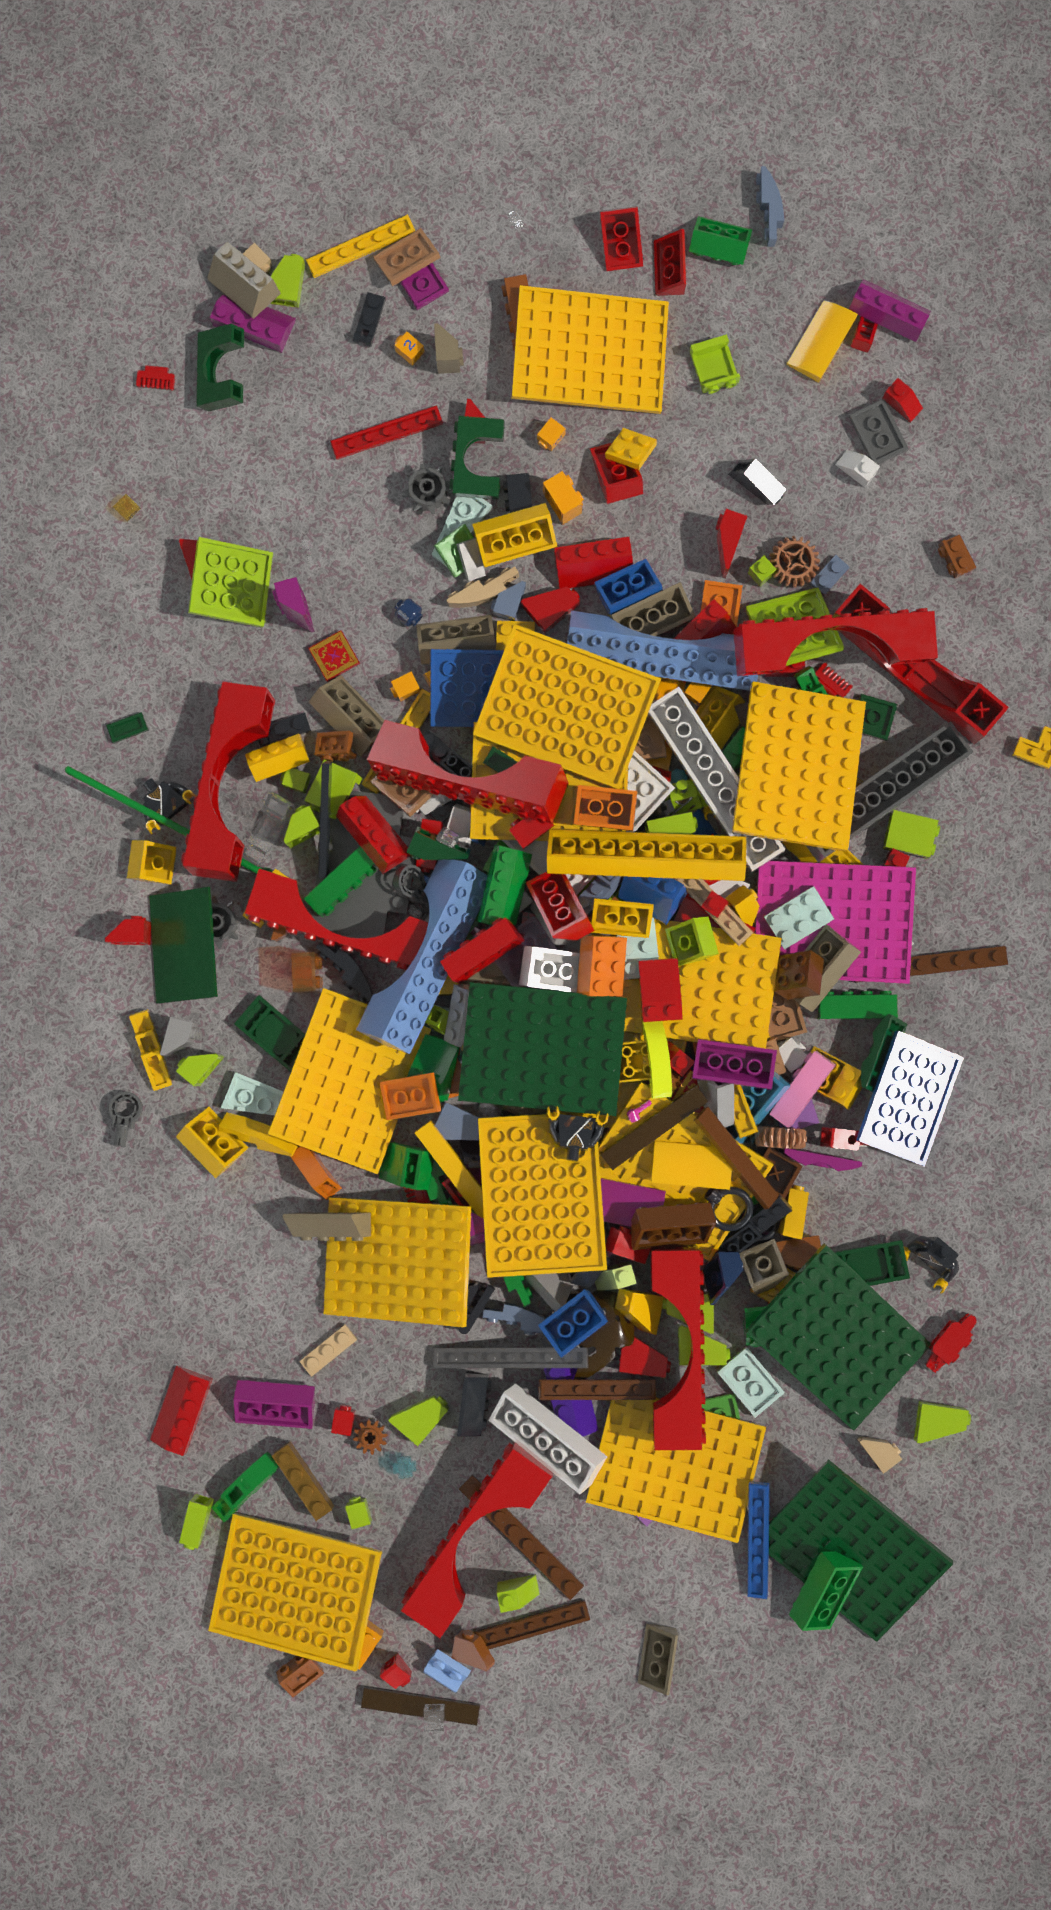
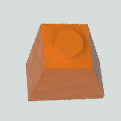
M302 1146L297 1147L291 1158L317 1193L328 1200L329 1197H332L342 1189L313 1150Z

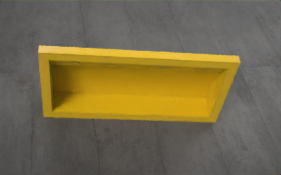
M824 300L786 365L819 383L858 314L845 307Z
M654 1141L651 1183L730 1190L732 1168L714 1146Z

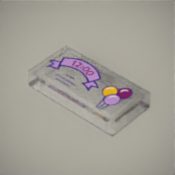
M444 827L438 833L436 840L454 848L460 840L461 834Z

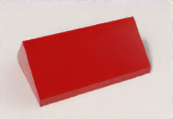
M684 229L654 240L655 295L657 296L685 294Z

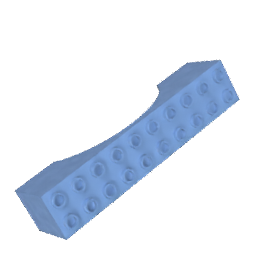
M571 610L566 642L569 645L656 677L749 691L751 690V683L753 681L757 682L758 675L737 676L734 635L722 633L719 636L702 640L662 638L627 628L614 621L610 616Z
M454 859L438 860L424 889L429 902V922L423 943L413 962L403 975L391 986L372 996L358 1024L357 1031L385 1046L407 1054L411 1053L448 976L440 961L444 959L443 956L452 950L455 952L460 948L459 945L464 942L480 909L488 875L464 861Z

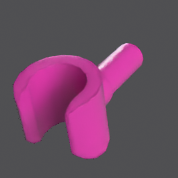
M648 1100L640 1107L630 1109L627 1112L629 1121L633 1123L640 1120L638 1113L652 1104L651 1101Z

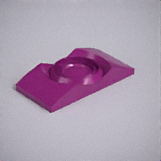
M780 1148V1151L786 1156L805 1166L814 1165L835 1169L836 1171H845L862 1167L863 1163L855 1159L799 1149Z

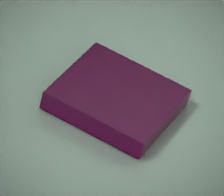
M433 263L400 282L417 310L449 292L447 285Z

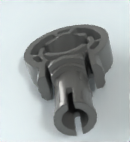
M415 865L399 867L393 877L395 891L399 896L408 898L412 903L418 902L425 912L429 913V902L424 892L426 884L423 872ZM408 873L413 876L410 889L401 884L404 883V878Z
M120 1092L109 1103V1114L112 1117L111 1126L116 1127L113 1144L116 1147H126L127 1133L129 1129H134L135 1122L140 1119L143 1112L141 1100L131 1092ZM135 1098L139 1105L138 1111L137 1106L134 1105V1112L126 1117L120 1116L117 1111L119 1104L115 1102L117 1100L119 1102L130 1100L133 1104H136L133 1100Z

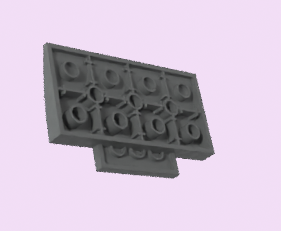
M359 791L351 792L348 800L354 796H367L409 847L413 837L401 836L404 812L382 794ZM337 817L336 819L330 818L329 874L360 846ZM409 857L384 874L376 867L377 871L372 876H367L363 879V884L357 890L353 889L349 892V897L343 903H338L334 906L335 910L329 916L321 917L313 908H311V916L326 929L349 938H372L385 934L388 912L407 914L409 904L408 898L399 896L393 886L394 874L403 865H415V859ZM318 871L315 887L318 886L324 880L318 877ZM408 873L404 878V883L401 884L410 889L413 876Z

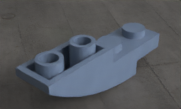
M761 166L760 173L756 175V185L760 187V192L756 193V204H760V210H764V222H767V228H764V240H767V247H775L777 228H782L784 224L783 204L780 192L771 173L765 166Z
M595 875L596 879L578 897L588 917L592 914L594 898L608 900L622 883L624 876Z
M505 1302L503 1310L484 1308L483 1318H487L486 1321L498 1322V1319L506 1320V1324L517 1325V1322H521L520 1330H523L524 1334L535 1335L536 1332L543 1333L538 1325L547 1319L533 1310Z

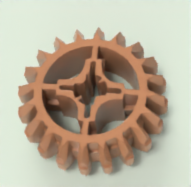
M792 536L791 541L786 537L784 543L778 541V546L773 547V552L769 555L771 558L769 561L777 569L773 578L780 577L779 584L785 580L787 581L786 587L791 582L793 588H796L797 582L802 587L804 586V581L810 583L811 578H815L816 573L814 571L819 570L817 564L820 563V559L816 558L819 552H812L815 549V545L809 547V540L803 543V537H800L798 541H796L795 536ZM791 548L799 549L795 553L785 552V550ZM804 553L808 557L809 567H807L806 563L802 560V555ZM779 556L783 558L787 565L785 571L780 565ZM797 556H799L797 559V563H795L794 565H792L791 568H789L791 565V561H793L797 558ZM794 570H797L800 573L804 572L801 575H790V573Z
M758 1126V1132L754 1133L755 1144L758 1146L803 1149L807 1142L806 1131L800 1128Z

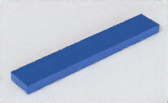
M750 1481L747 1597L767 1599L769 1483Z

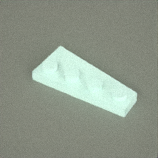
M457 496L437 543L462 524H466L471 534H473L472 524L481 522L491 510L492 505L482 498ZM434 547L432 557H434L443 565H445L444 561L442 560V558L440 557V555Z
M235 1072L221 1108L275 1116L284 1091Z

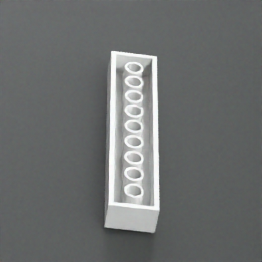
M680 687L654 702L649 710V716L727 836L746 837V865L750 871L753 872L784 852L785 848L780 840L732 832L739 778Z

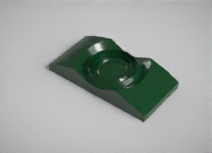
M258 995L234 1025L291 1072L305 1033L267 1000Z
M887 1014L873 1031V1043L868 1057L862 1062L861 1085L871 1092L874 1091L895 1031L905 1033L908 1025L891 1014Z
M902 1240L882 1242L835 1252L870 1286L910 1279Z

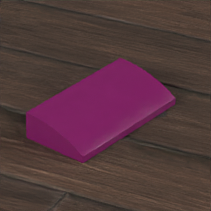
M601 1178L603 1219L605 1222L631 1227V1219L635 1210L641 1207L653 1208L664 1205L666 1191Z

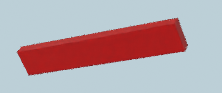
M436 405L331 440L330 442L336 460L443 425V421Z

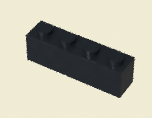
M529 473L506 475L507 481L503 482L504 493H508V500H505L506 512L510 511L512 513L532 507Z

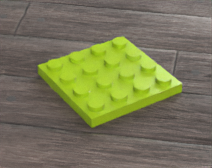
M198 537L188 613L261 628L264 627L273 552Z
M818 587L746 606L749 620H755V624L763 622L762 620L774 619L777 622L783 618L793 617L794 621L805 616H813V619H816L822 615H830ZM822 631L808 636L793 651L786 666L843 651L844 645L838 631Z

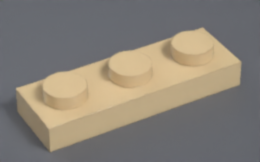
M345 1324L299 1362L312 1377L353 1344L357 1338Z

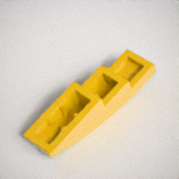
M146 1009L129 1015L141 1052V1058L153 1091L171 1086L170 1074L164 1056L160 1055L162 1048L149 1010Z
M227 1112L218 1126L220 1132L237 1135L240 1141L256 1144L257 1149L292 1157L298 1147L296 1144L269 1135V1125Z

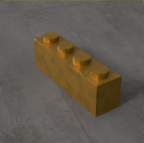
M289 1441L275 1451L272 1455L273 1459L315 1521L332 1511L334 1504L292 1442Z

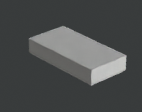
M473 538L458 543L457 548L466 580L472 581L486 576L476 539Z

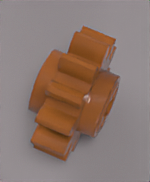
M368 1419L367 1425L360 1422L362 1429L356 1428L354 1431L356 1434H359V1436L353 1438L354 1441H359L356 1448L364 1447L363 1454L369 1449L373 1455L375 1448L381 1452L382 1447L380 1444H387V1441L383 1438L387 1437L388 1433L382 1432L385 1425L379 1427V1420L372 1424L371 1419ZM369 1432L376 1436L373 1441H369V1438H366Z

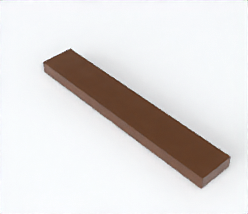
M709 1107L703 1108L694 1119L695 1123L764 1209H769L779 1195Z
M539 1379V1400H656V1380Z
M581 1600L474 1631V1634L481 1636L488 1649H493L591 1619L586 1601Z

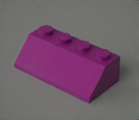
M865 279L861 282L849 307V310L915 342H917L931 313L930 310Z
M224 294L216 301L210 315L213 326L220 327L232 323L244 329L245 339L280 353L283 352L296 321V318L266 307L253 319Z
M297 577L275 582V589L272 590V593L282 615H286L288 620L307 631L315 632L306 597Z
M698 1039L693 1079L772 1090L777 1050Z
M237 1380L234 1394L235 1423L313 1428L315 1386Z

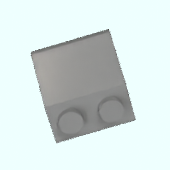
M170 1017L160 1055L171 1057L193 1044L200 1035L199 1024Z

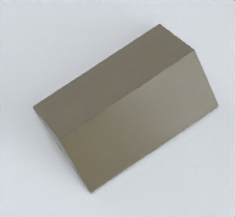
M646 1624L638 1683L664 1695H669L678 1640L676 1628Z

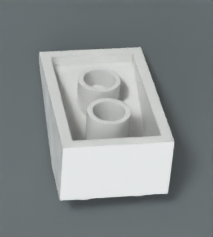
M524 946L519 985L577 993L580 953Z

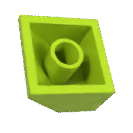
M303 805L295 810L296 813L291 816L284 838L285 844L290 849L320 833V822L310 806L306 807Z
M709 917L692 918L665 929L672 957L678 958L679 966L719 954Z
M207 1054L183 1057L177 1064L179 1068L176 1072L191 1085L201 1086L223 1060L224 1056L222 1054Z

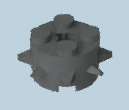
M420 464L419 471L416 470L412 475H405V478L408 480V489L402 493V497L411 498L414 504L413 511L421 509L435 514V510L443 503H450V500L446 497V490L450 486V481L444 480L441 474L442 467L438 469L428 467L426 469L423 464ZM428 487L431 488L430 491H424V488H426V489H428Z
M214 896L211 900L212 920L214 922L215 919H221L220 926L214 927L215 923H213L214 942L218 949H222L224 941L230 938L238 939L235 932L237 925L243 922V918L237 917L232 911L233 901L223 905Z

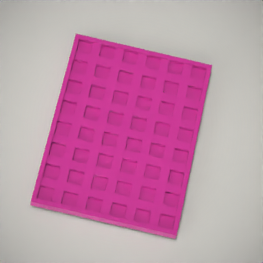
M768 861L759 867L757 902L760 907L756 917V934L776 937L764 916L814 886L834 917V920L827 923V925L861 951L839 980L909 984L916 867ZM824 926L785 950L781 945L779 955L805 951Z

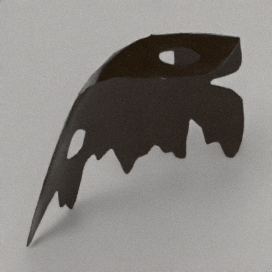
M597 1290L591 1293L601 1308L606 1309L605 1316L608 1322L578 1345L579 1348L595 1347L597 1351L592 1356H588V1368L577 1369L574 1379H587L615 1358L616 1347L623 1348L632 1345L634 1342V1324L631 1322L628 1324L624 1319V1315L615 1308L618 1296L616 1292ZM571 1291L567 1302L582 1291ZM617 1315L620 1318V1322H617L615 1319Z

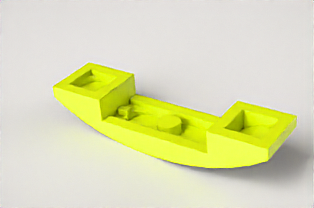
M642 1021L651 1079H649L652 1099L672 1097L670 1057L663 1022Z

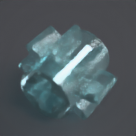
M411 1456L397 1457V1462L392 1464L393 1474L398 1473V1478L400 1479L413 1477L412 1472L417 1470L416 1460L411 1461Z

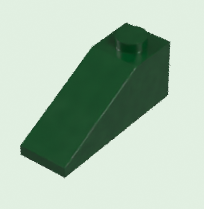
M417 827L407 853L417 860L468 859L471 850Z

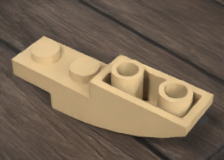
M508 567L497 578L492 577L485 581L484 586H482L479 580L476 582L471 581L464 586L465 589L460 592L454 591L448 596L447 605L453 608H463L491 602L494 598L497 599L500 592L507 589L505 587L507 584L519 578V572L516 567Z

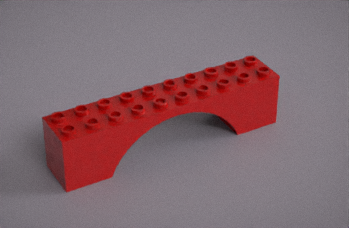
M860 583L838 608L832 618L851 613L853 617L862 612H870L871 615L878 614L879 611H890V614L892 612L885 603ZM839 631L948 723L951 721L955 728L974 745L985 737L1009 708L979 682L959 676L935 659L925 663L888 665L880 651L870 642L853 633Z
M919 608L910 613L909 609L897 610V612L891 614L890 611H879L878 614L873 615L870 612H862L853 617L851 613L840 614L832 618V615H822L816 619H813V616H805L794 621L793 617L783 618L777 622L774 619L762 620L763 622L756 624L755 620L743 621L737 628L733 629L737 676L778 673L785 669L789 657L803 640L814 633L829 630L845 631L864 638L880 651L888 665L925 663L938 658L935 611H928V608Z
M222 681V686L218 689L217 693L218 704L214 707L213 711L214 723L210 725V741L206 744L205 750L207 755L206 759L202 762V778L198 780L199 792L198 796L194 799V815L190 817V833L187 834L185 840L187 847L186 851L182 854L181 862L182 866L193 876L237 882L245 845L234 833L227 829L221 817L218 801L220 782L228 764L240 750L250 743L268 736L275 699L267 687Z
M384 720L367 758L376 777L381 781L386 782L389 780L400 786L408 785L418 791L422 789L427 790L434 795L442 794L452 800L460 799L471 805L474 803L479 804L486 809H498L502 813H513L524 819H527V817L532 818L539 823H553L569 784L561 764L524 756L512 767L490 776L472 778L451 774L430 760L429 746L419 728Z
M262 869L258 870L245 910V915L251 922L260 924V921L267 923V927L277 930L279 927L286 929V933L296 936L297 933L304 934L305 939L316 941L317 938L323 940L324 945L334 947L336 944L342 946L341 950L352 953L355 950L361 952L360 956L371 959L374 956L379 958V962L388 965L390 962L397 964V968L407 970L416 957L428 927V922L409 916L394 930L377 937L349 938L341 936L323 927L310 915L300 898L297 880Z
M698 1245L651 1248L652 1291L668 1299L680 1311L688 1325L691 1336L690 1358L682 1378L668 1394L653 1402L654 1450H702V1444H706L705 1428H702V1424H706V1414L704 1408H702V1404H705L704 1388H701V1384H705L704 1368H701V1365H705L704 1349H701V1345L705 1344L703 1329H701V1325H704L703 1309H700V1305H704L703 1290H700V1285H704V1274L700 1270V1265H703L704 1259L702 1250H699Z
M509 1442L505 1447L502 1460L499 1458L496 1460L492 1467L491 1475L487 1474L481 1483L480 1491L476 1490L470 1498L469 1507L465 1506L459 1514L458 1523L454 1522L451 1525L446 1540L443 1538L440 1541L435 1556L432 1554L429 1557L424 1572L421 1570L418 1573L412 1587L409 1586L401 1601L403 1604L401 1611L438 1638L442 1637L462 1608L466 1595L459 1581L456 1569V1550L464 1533L474 1522L493 1511L510 1507L530 1509L553 1477V1472L515 1442L513 1444Z

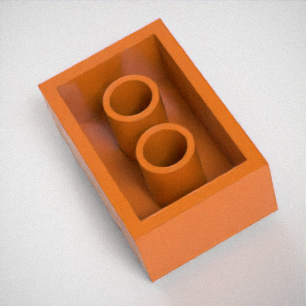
M578 785L574 825L633 831L637 791Z
M588 934L581 938L577 993L587 996L623 995L626 937Z

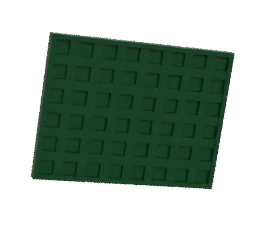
M470 982L458 1101L546 1110L550 1107V1110L556 1111V1106H558L559 1111L597 1114L600 1111L599 1115H607L608 1113L609 1116H616L627 998L587 996L582 993Z
M825 1243L745 1330L748 1335L853 1431L932 1345Z
M829 1459L769 1522V1555L803 1583L806 1582L821 1552L836 1551L863 1566L840 1613L876 1642L953 1565V1560Z

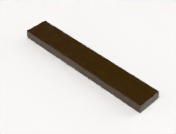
M697 1085L693 1086L603 1151L601 1156L609 1167L614 1170L708 1102L707 1098Z
M364 1686L361 1708L477 1726L480 1704Z

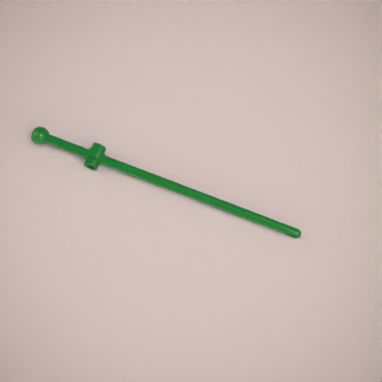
M69 766L65 768V773L176 832L184 836L190 833L189 829ZM242 858L241 866L256 874L259 869L273 872L271 868H261Z

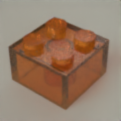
M315 952L291 953L293 992L296 994L320 993V988H323V977L319 976V969H322V958Z

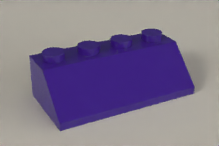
M544 1368L546 1379H574L578 1368ZM551 1400L554 1414L582 1437L598 1431L592 1400Z

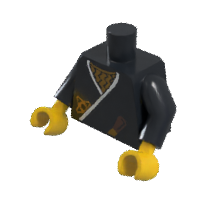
M151 778L143 784L149 792L143 797L145 801L143 805L168 819L173 818L188 804H192L190 802L191 797H197L196 794L185 786L174 782L166 783L163 781L157 785ZM144 815L146 828L150 834H153L152 829L155 827L160 830L156 820Z
M556 1106L557 1111L555 1113H551L550 1107H548L549 1132L554 1142L559 1144V1148L568 1149L566 1160L577 1162L579 1151H587L588 1148L594 1147L602 1137L609 1114L607 1113L605 1118L599 1117L600 1111L597 1112L596 1118L559 1114L558 1106Z
M919 1236L909 1243L907 1247H904L906 1261H908L909 1255L912 1252L937 1274L942 1276V1278L936 1281L933 1288L939 1285L942 1287L940 1293H943L948 1286V1282L959 1271V1264L956 1260L958 1253L939 1237Z

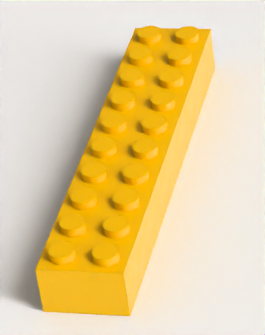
M549 830L547 873L745 881L746 837Z

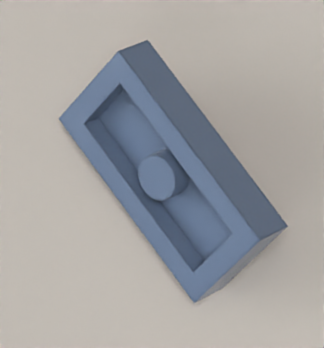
M835 555L810 582V585L814 588L818 587L821 594L825 596L850 567Z

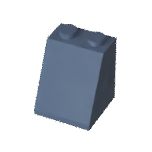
M446 1102L435 1124L446 1140H479L478 1118L480 1117Z

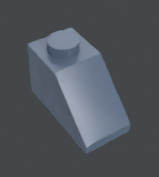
M519 582L500 592L497 599H493L491 605L493 616L510 621L516 620L521 604L520 601L526 589V582Z

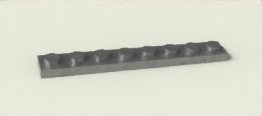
M434 1348V1368H588V1348H574L562 1358L554 1348Z

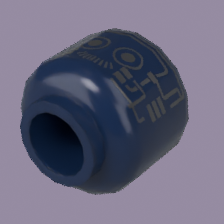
M410 598L404 601L399 600L394 607L396 609L395 618L407 627L411 625L416 626L423 617V614H421L422 608Z

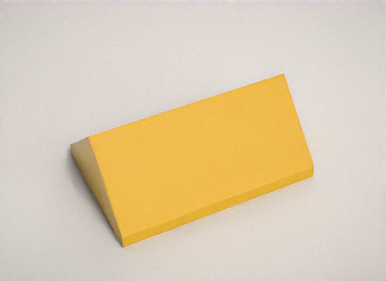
M594 898L591 924L595 931L591 933L649 938L654 904Z

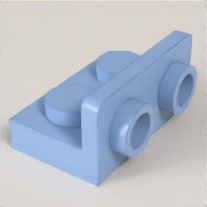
M437 1649L430 1657L423 1672L456 1693L471 1670Z

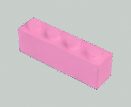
M814 1051L813 1054L810 1052L804 1059L806 1064L802 1069L798 1068L792 1076L794 1081L791 1083L790 1088L771 1109L770 1115L787 1128L793 1125L836 1065L818 1051Z

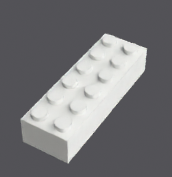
M516 1383L502 1394L488 1420L579 1494L591 1486L607 1459L604 1453Z

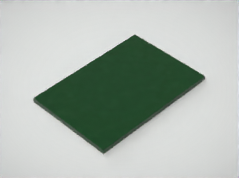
M210 887L150 895L156 1004L218 997Z

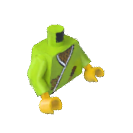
M679 780L677 783H672L675 789L665 798V801H672L675 809L670 815L705 807L703 813L705 819L708 820L707 814H713L692 780Z

